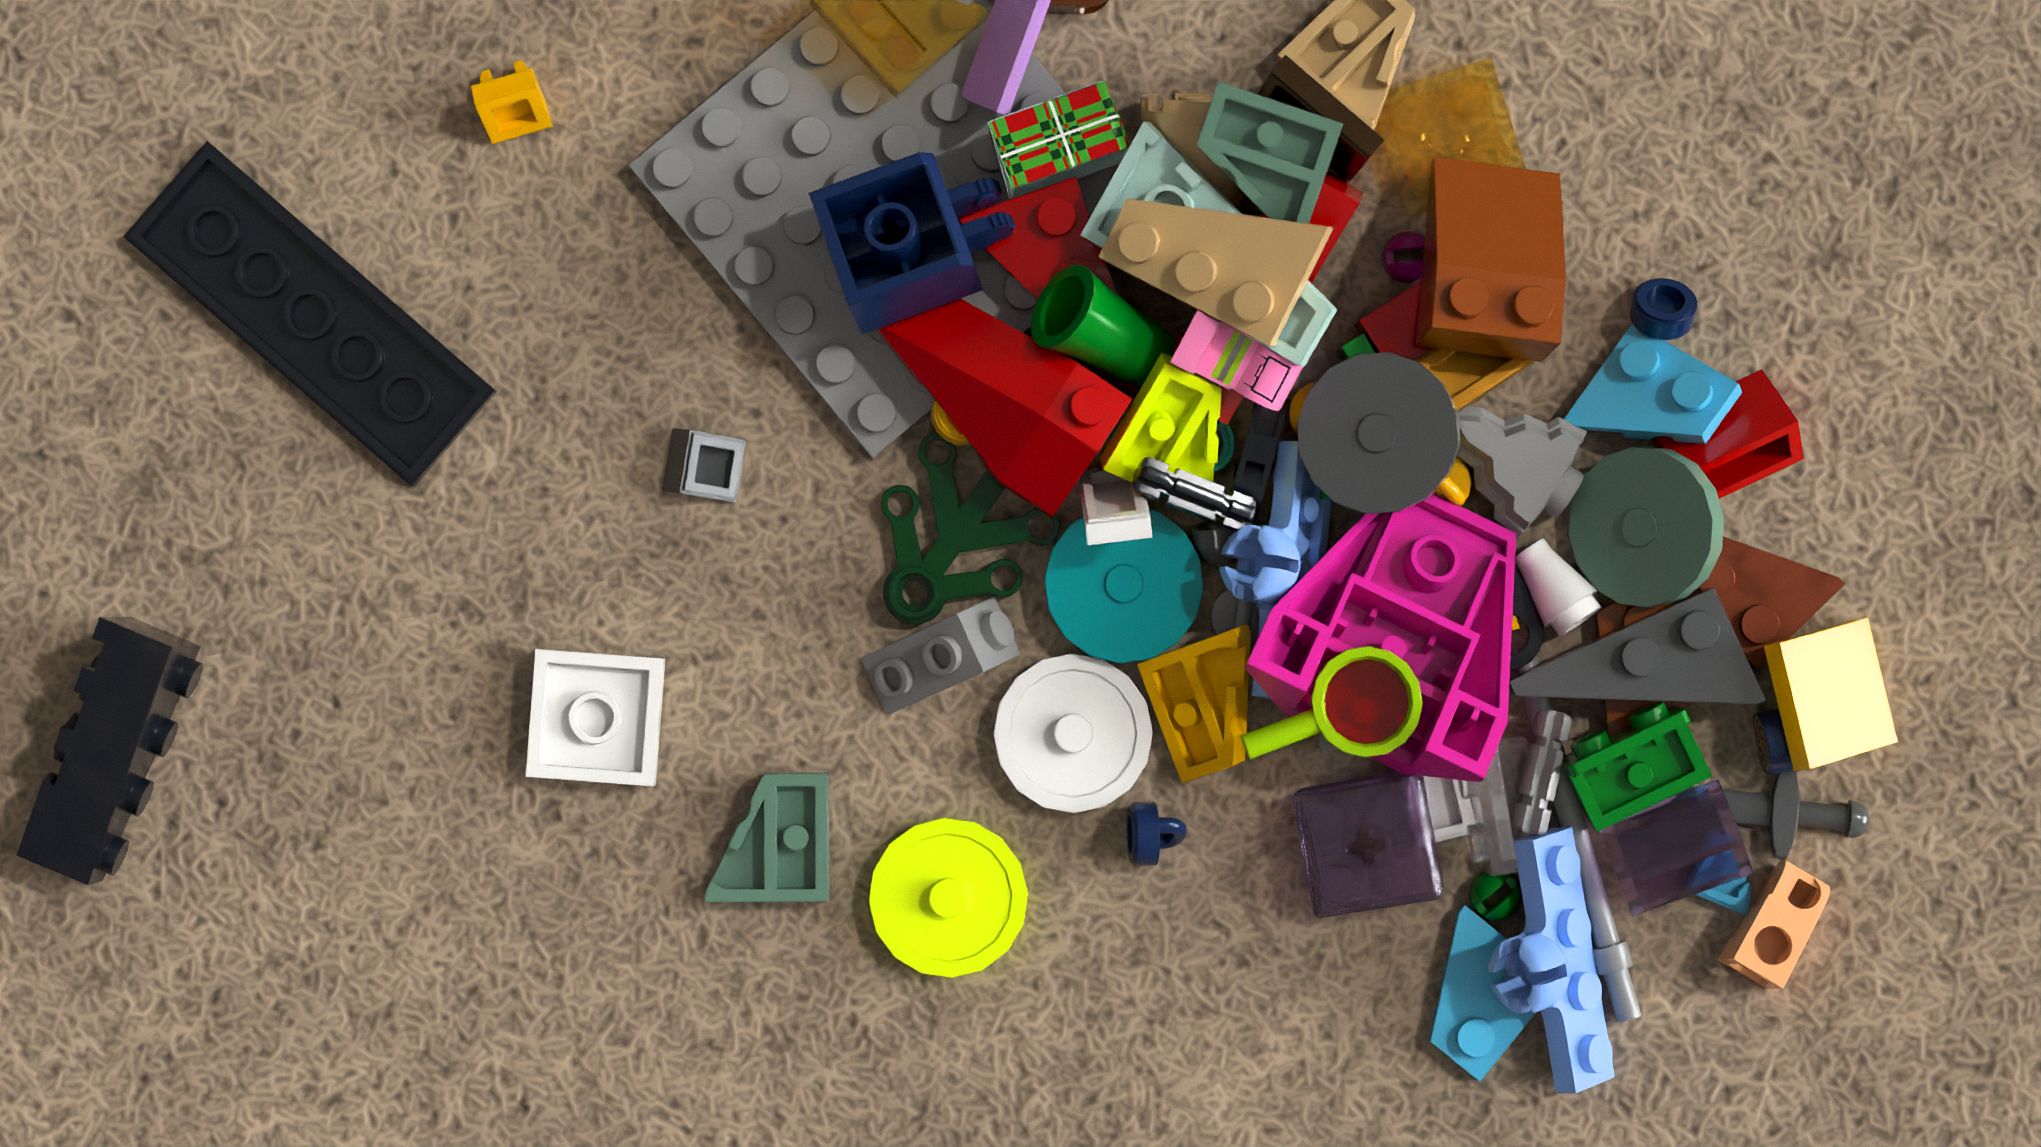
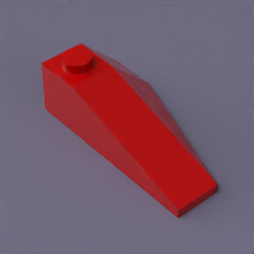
M962 299L876 329L916 381L925 386L948 415L947 419L958 433L964 435L986 463L984 466L994 479L1050 518L1058 511L1132 401V398L1081 364L1059 352L1037 345L1032 337Z

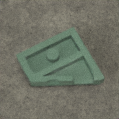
M1218 81L1196 145L1269 218L1309 224L1343 123Z
M829 772L764 773L728 845L723 859L705 891V902H828Z

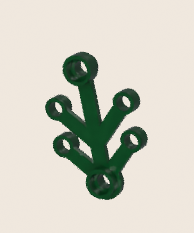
M938 433L926 436L918 448L920 461L928 471L939 537L923 560L913 519L920 507L916 492L908 486L895 485L886 490L881 500L882 511L891 523L898 565L885 580L883 598L889 612L896 619L907 624H923L934 619L941 612L946 600L993 593L999 597L1013 595L1019 590L1023 575L1020 567L1009 559L996 560L988 566L987 570L949 575H944V573L960 552L1026 541L1039 546L1047 545L1055 540L1060 526L1059 519L1055 514L1050 518L1053 522L1052 533L1043 539L1033 537L1028 530V523L1033 516L1044 514L1037 508L1031 509L1022 517L981 523L1005 490V487L1000 485L988 470L959 508L952 467L953 461L956 459L955 445L943 439ZM935 440L945 442L950 449L948 460L940 465L930 463L925 456L927 445ZM896 492L909 494L913 501L911 511L905 516H895L888 508L889 498ZM999 566H1009L1015 571L1016 582L1011 589L999 590L993 586L991 575L994 569ZM912 580L923 582L927 588V598L919 605H910L903 597L904 586Z

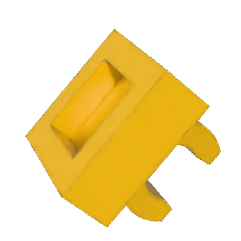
M522 60L514 61L516 73L493 79L490 70L487 69L481 72L480 83L471 86L475 107L492 144L553 127L547 102L532 68L527 69Z

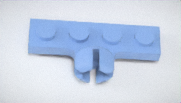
M1279 441L1277 461L1273 471L1274 490L1271 517L1268 526L1262 524L1261 527L1252 524L1242 526L1228 538L1221 552L1224 556L1239 559L1237 569L1222 566L1220 567V575L1226 588L1236 598L1253 602L1258 607L1260 617L1258 636L1271 609L1327 552L1332 500L1320 499V488L1312 482L1300 457L1298 441ZM1253 679L1252 696L1272 700Z
M1559 827L1547 829L1544 835H1529L1513 841L1526 924L1520 935L1502 941L1495 948L1488 964V972L1495 973L1506 968L1508 977L1495 981L1490 985L1493 993L1503 1005L1514 1013L1522 1014L1532 1010V1014L1538 1011L1541 1012L1556 1093H1578L1615 1076L1612 1064V1047L1608 1040L1601 999L1602 987L1597 976L1593 954L1591 922L1586 911L1580 875V858L1576 851L1573 828Z

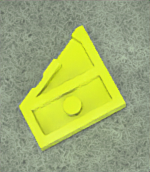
M1161 353L1100 457L1103 470L1133 483L1135 470L1144 457H1152L1169 464V472L1174 473V470L1179 468L1214 482V465L1218 463L1219 439L1216 429L1221 410V385L1196 372L1192 374L1171 363L1173 357Z

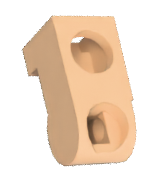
M1781 860L1772 870L1758 894L1755 904H1751L1734 937L1729 939L1717 960L1766 989H1783L1825 907L1830 893V886L1787 860Z

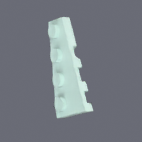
M1143 121L1080 235L1103 248L1127 198L1235 214L1242 213L1151 122ZM1308 280L1276 345L1268 346L1260 341L1258 342L1297 366H1305L1338 309Z

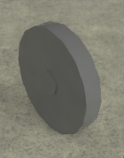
M1390 352L1357 354L1330 367L1308 391L1297 421L1299 454L1312 482L1335 503L1366 514L1401 512L1429 499L1449 477L1461 445L1459 412L1446 385L1423 364Z

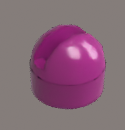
M1405 231L1394 235L1386 243L1387 245H1385L1386 247H1384L1382 252V264L1386 273L1392 279L1401 283H1413L1412 281L1416 282V280L1419 281L1421 279L1423 260L1394 262L1393 251L1424 249L1425 237L1416 232Z

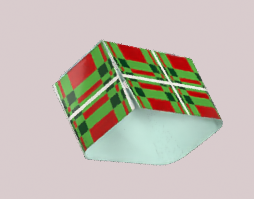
M1105 81L1093 83L1054 97L1045 103L1041 102L988 121L991 142L1008 200L1075 176L1078 179L1119 164L1131 145Z

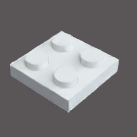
M535 649L525 777L655 786L666 658Z

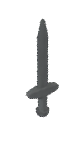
M1793 767L1791 771L1778 773L1772 795L1692 786L1638 812L1768 826L1773 858L1777 860H1783L1788 857L1797 826L1844 831L1846 838H1854L1865 833L1869 818L1867 808L1852 800L1847 802V806L1800 801L1797 775Z

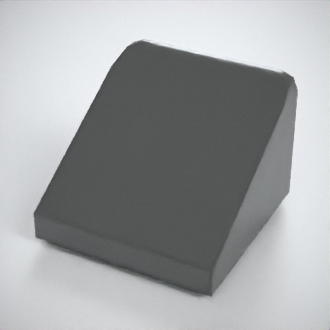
M672 428L662 491L736 503L747 440L695 430Z

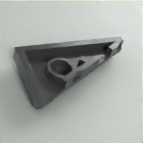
M1714 587L1705 589L1509 679V689L1514 696L1759 704L1766 701Z

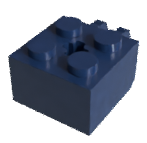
M918 152L809 193L847 304L862 335L983 290L970 253L1007 239L1008 236L1012 235L1016 226L1012 216L1005 212L990 214L987 217H981L959 225L957 218L981 210V208L988 207L994 204V202L999 201L1003 192L998 180L992 177H984L983 179H977L975 182H968L946 190L934 154ZM903 239L896 244L889 245L896 240Z

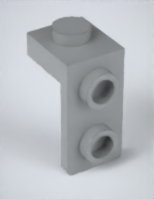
M992 597L864 656L862 664L884 712L892 714L979 675L1021 653L1014 640V630L1010 620L1001 612L995 597Z

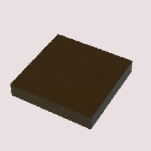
M1286 54L1271 70L1258 92V95L1343 123L1329 167L1345 181L1348 179L1351 181L1384 141L1379 134Z

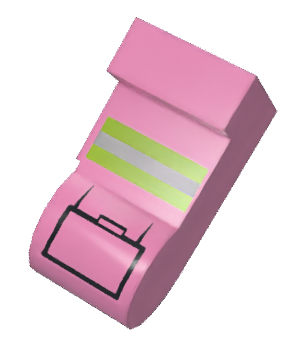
M1199 309L1171 360V363L1192 374L1196 372L1229 390L1232 388L1253 402L1275 411L1281 409L1303 366H1297L1243 332Z

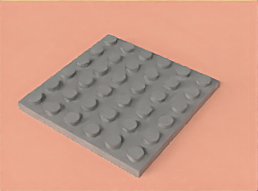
M826 0L629 164V167L873 459L931 412L934 398L923 384H919L876 330L861 334L847 304L809 193L918 152L934 154L946 190L968 182H975L977 179H983L984 177H992L999 181L1003 193L999 201L994 202V204L988 207L1008 200L988 129V121L1005 115L966 100L962 96L965 81L993 8L988 0ZM1032 53L1010 113L1041 102L1045 103L1054 97L1065 94ZM1119 164L1077 179L1090 217ZM903 239L896 240L889 245L896 244ZM984 248L971 252L970 255L983 290L961 299L1023 333L1031 328V318L1037 302L1036 298L1010 276Z

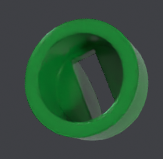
M1484 870L1470 884L1469 901L1472 908L1474 907L1475 912L1479 913L1480 916L1488 920H1503L1510 917L1517 910L1521 901L1520 886L1511 874L1503 870ZM1506 882L1512 890L1488 910L1481 902L1486 900Z

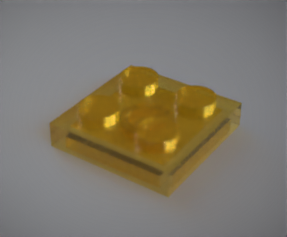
M1492 58L1389 89L1376 126L1379 135L1384 139L1382 145L1406 219L1427 212L1431 162L1434 157L1526 169Z

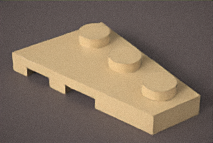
M1127 198L1100 252L1099 258L1268 346H1275L1334 227Z

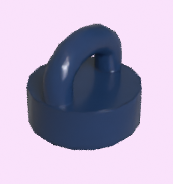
M1132 802L1128 806L1126 817L1127 850L1130 863H1133L1134 866L1157 865L1160 849L1174 847L1186 838V824L1177 818L1158 817L1155 802Z

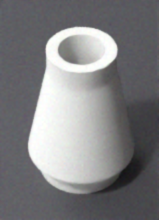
M1544 538L1535 542L1515 557V564L1524 578L1544 627L1546 628L1551 625L1559 637L1584 623L1602 608L1593 596L1597 590L1552 550Z

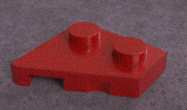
M1076 176L959 217L962 225L997 212H1005L1012 216L1016 226L1012 235L984 249L999 262V265L1010 276L1026 288L1036 298V301L1049 281L1060 271L1072 265L1087 267L1109 289L1117 294L1107 263L1099 258L1102 250L1101 247L1080 235L1090 215Z

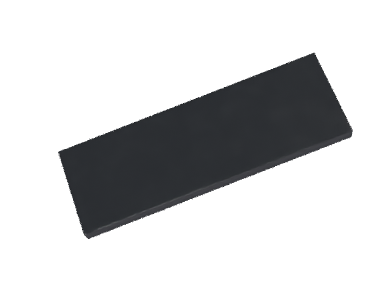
M208 141L124 236L133 246L411 487L417 485L497 392Z

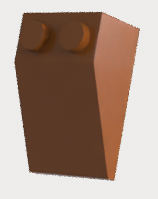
M1434 157L1431 162L1415 346L1542 362L1561 344L1566 271L1560 173Z

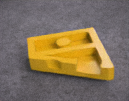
M1248 624L1137 664L1181 783L1245 761L1246 749L1241 735L1247 732L1249 673L1244 667L1250 656L1251 632Z

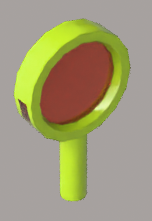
M1371 646L1347 649L1326 661L1314 678L1309 699L1311 709L1243 734L1241 738L1250 760L1321 733L1324 740L1344 753L1362 757L1388 754L1405 743L1418 725L1423 705L1420 684L1408 663L1391 651Z

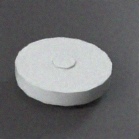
M1067 654L1041 660L1015 678L999 703L993 735L999 764L1019 792L1044 808L1078 813L1105 807L1131 789L1148 762L1153 730L1147 702L1128 675L1103 659L1078 654Z

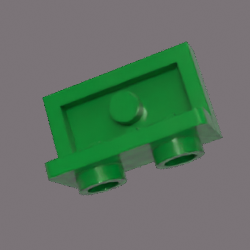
M1663 701L1657 702L1630 715L1628 719L1632 726L1608 737L1605 729L1599 730L1570 745L1573 755L1563 759L1562 767L1595 832L1605 829L1712 777L1687 724L1691 720L1685 709L1675 705L1667 709Z

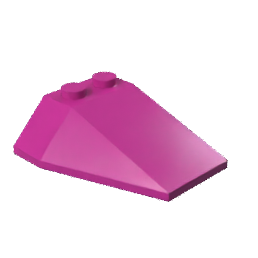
M1434 493L1429 499L1401 512L1365 514L1271 609L1244 668L1288 718L1311 709L1309 699L1314 678L1326 661L1344 650L1364 646L1391 651L1408 663L1418 679L1423 705L1418 725L1407 741L1388 754L1371 756L1370 758L1403 774L1482 782L1508 721L1516 533L1459 505L1453 504ZM1368 659L1350 662L1339 669L1328 683L1324 698L1326 715L1335 731L1349 741L1362 744L1379 742L1393 734L1404 720L1408 703L1405 686L1397 673L1381 662Z

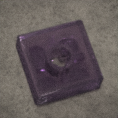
M1394 772L1304 787L1293 795V804L1313 912L1316 917L1324 918L1437 900L1444 891L1423 776ZM1361 828H1369L1372 838H1382L1384 841V846L1375 852L1374 859H1367L1364 851L1355 850L1353 846V841L1357 840L1361 835Z

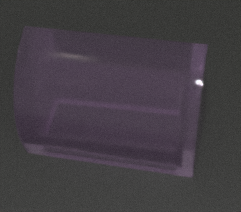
M1719 779L1673 795L1600 830L1632 916L1754 874L1741 833Z

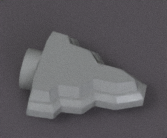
M1467 406L1459 412L1461 445L1457 458L1473 468L1475 490L1493 504L1492 519L1502 527L1515 532L1516 538L1520 539L1542 511L1557 518L1569 504L1584 478V474L1571 465L1575 460L1580 445L1585 439L1587 431L1574 426V424L1560 417L1544 423L1526 414L1502 420L1481 407Z

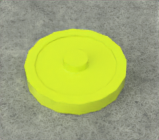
M943 817L913 825L889 843L873 870L869 906L876 933L895 958L922 974L954 978L981 971L1008 952L1024 925L1028 891L1021 863L1000 836L976 822Z

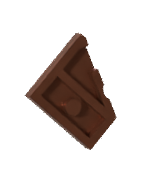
M1723 536L1722 551L1709 578L1688 597L1714 587L1750 666L1753 669H1758L1767 660L1764 645L1789 639L1845 583L1837 576Z

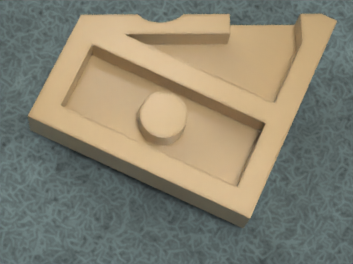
M1334 0L1277 54L1279 61L1286 54L1370 128L1375 130L1415 20V11L1406 0Z

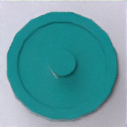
M1149 509L1152 538L1087 545L1082 517L1070 524L1052 548L1044 578L1048 610L1064 637L1089 656L1116 663L1152 659L1177 644L1197 617L1204 590L1200 557L1184 530L1159 511Z

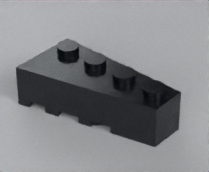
M99 617L92 638L104 643L102 651L94 658L90 666L84 665L81 668L74 691L79 693V699L83 701L80 713H74L67 723L61 726L54 746V759L62 762L59 774L50 772L42 781L17 852V856L86 885L103 881L106 873L114 876L121 867L129 847V840L122 838L124 829L130 815L140 816L150 799L154 782L146 779L155 755L163 758L169 751L178 730V722L171 720L172 714L180 696L184 698L191 696L203 670V663L195 660L201 646L132 617Z

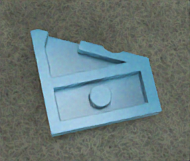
M1632 323L1564 420L1586 431L1623 433L1625 438L1651 440L1655 437L1665 436L1675 442L1706 444L1742 394L1739 383L1665 340L1655 339L1641 333Z
M1462 904L1456 912L1454 932L1448 959L1445 961L1440 984V995L1437 1008L1434 1011L1428 1039L1480 1082L1536 1013L1532 1014V1010L1522 1014L1514 1013L1497 999L1490 985L1495 981L1508 977L1506 968L1495 973L1488 972V964L1495 948L1506 938L1466 905Z

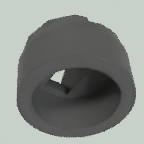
M1221 519L1214 520L1213 522H1201L1192 527L1194 547L1200 559L1207 565L1215 568L1227 566L1238 560L1221 554L1228 538L1235 533L1232 530L1219 526Z

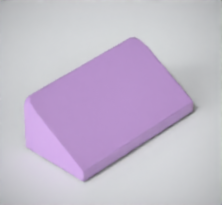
M995 0L962 90V96L966 100L1006 115V112L1010 113L1051 0Z

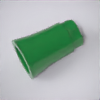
M1083 265L1069 266L1049 281L1035 304L1031 318V334L1037 345L1074 357L1100 369L1121 382H1129L1139 388L1142 387L1161 353L1170 357L1174 356L1175 338L1168 331L1161 328L1155 319L1133 307L1109 289L1094 273Z

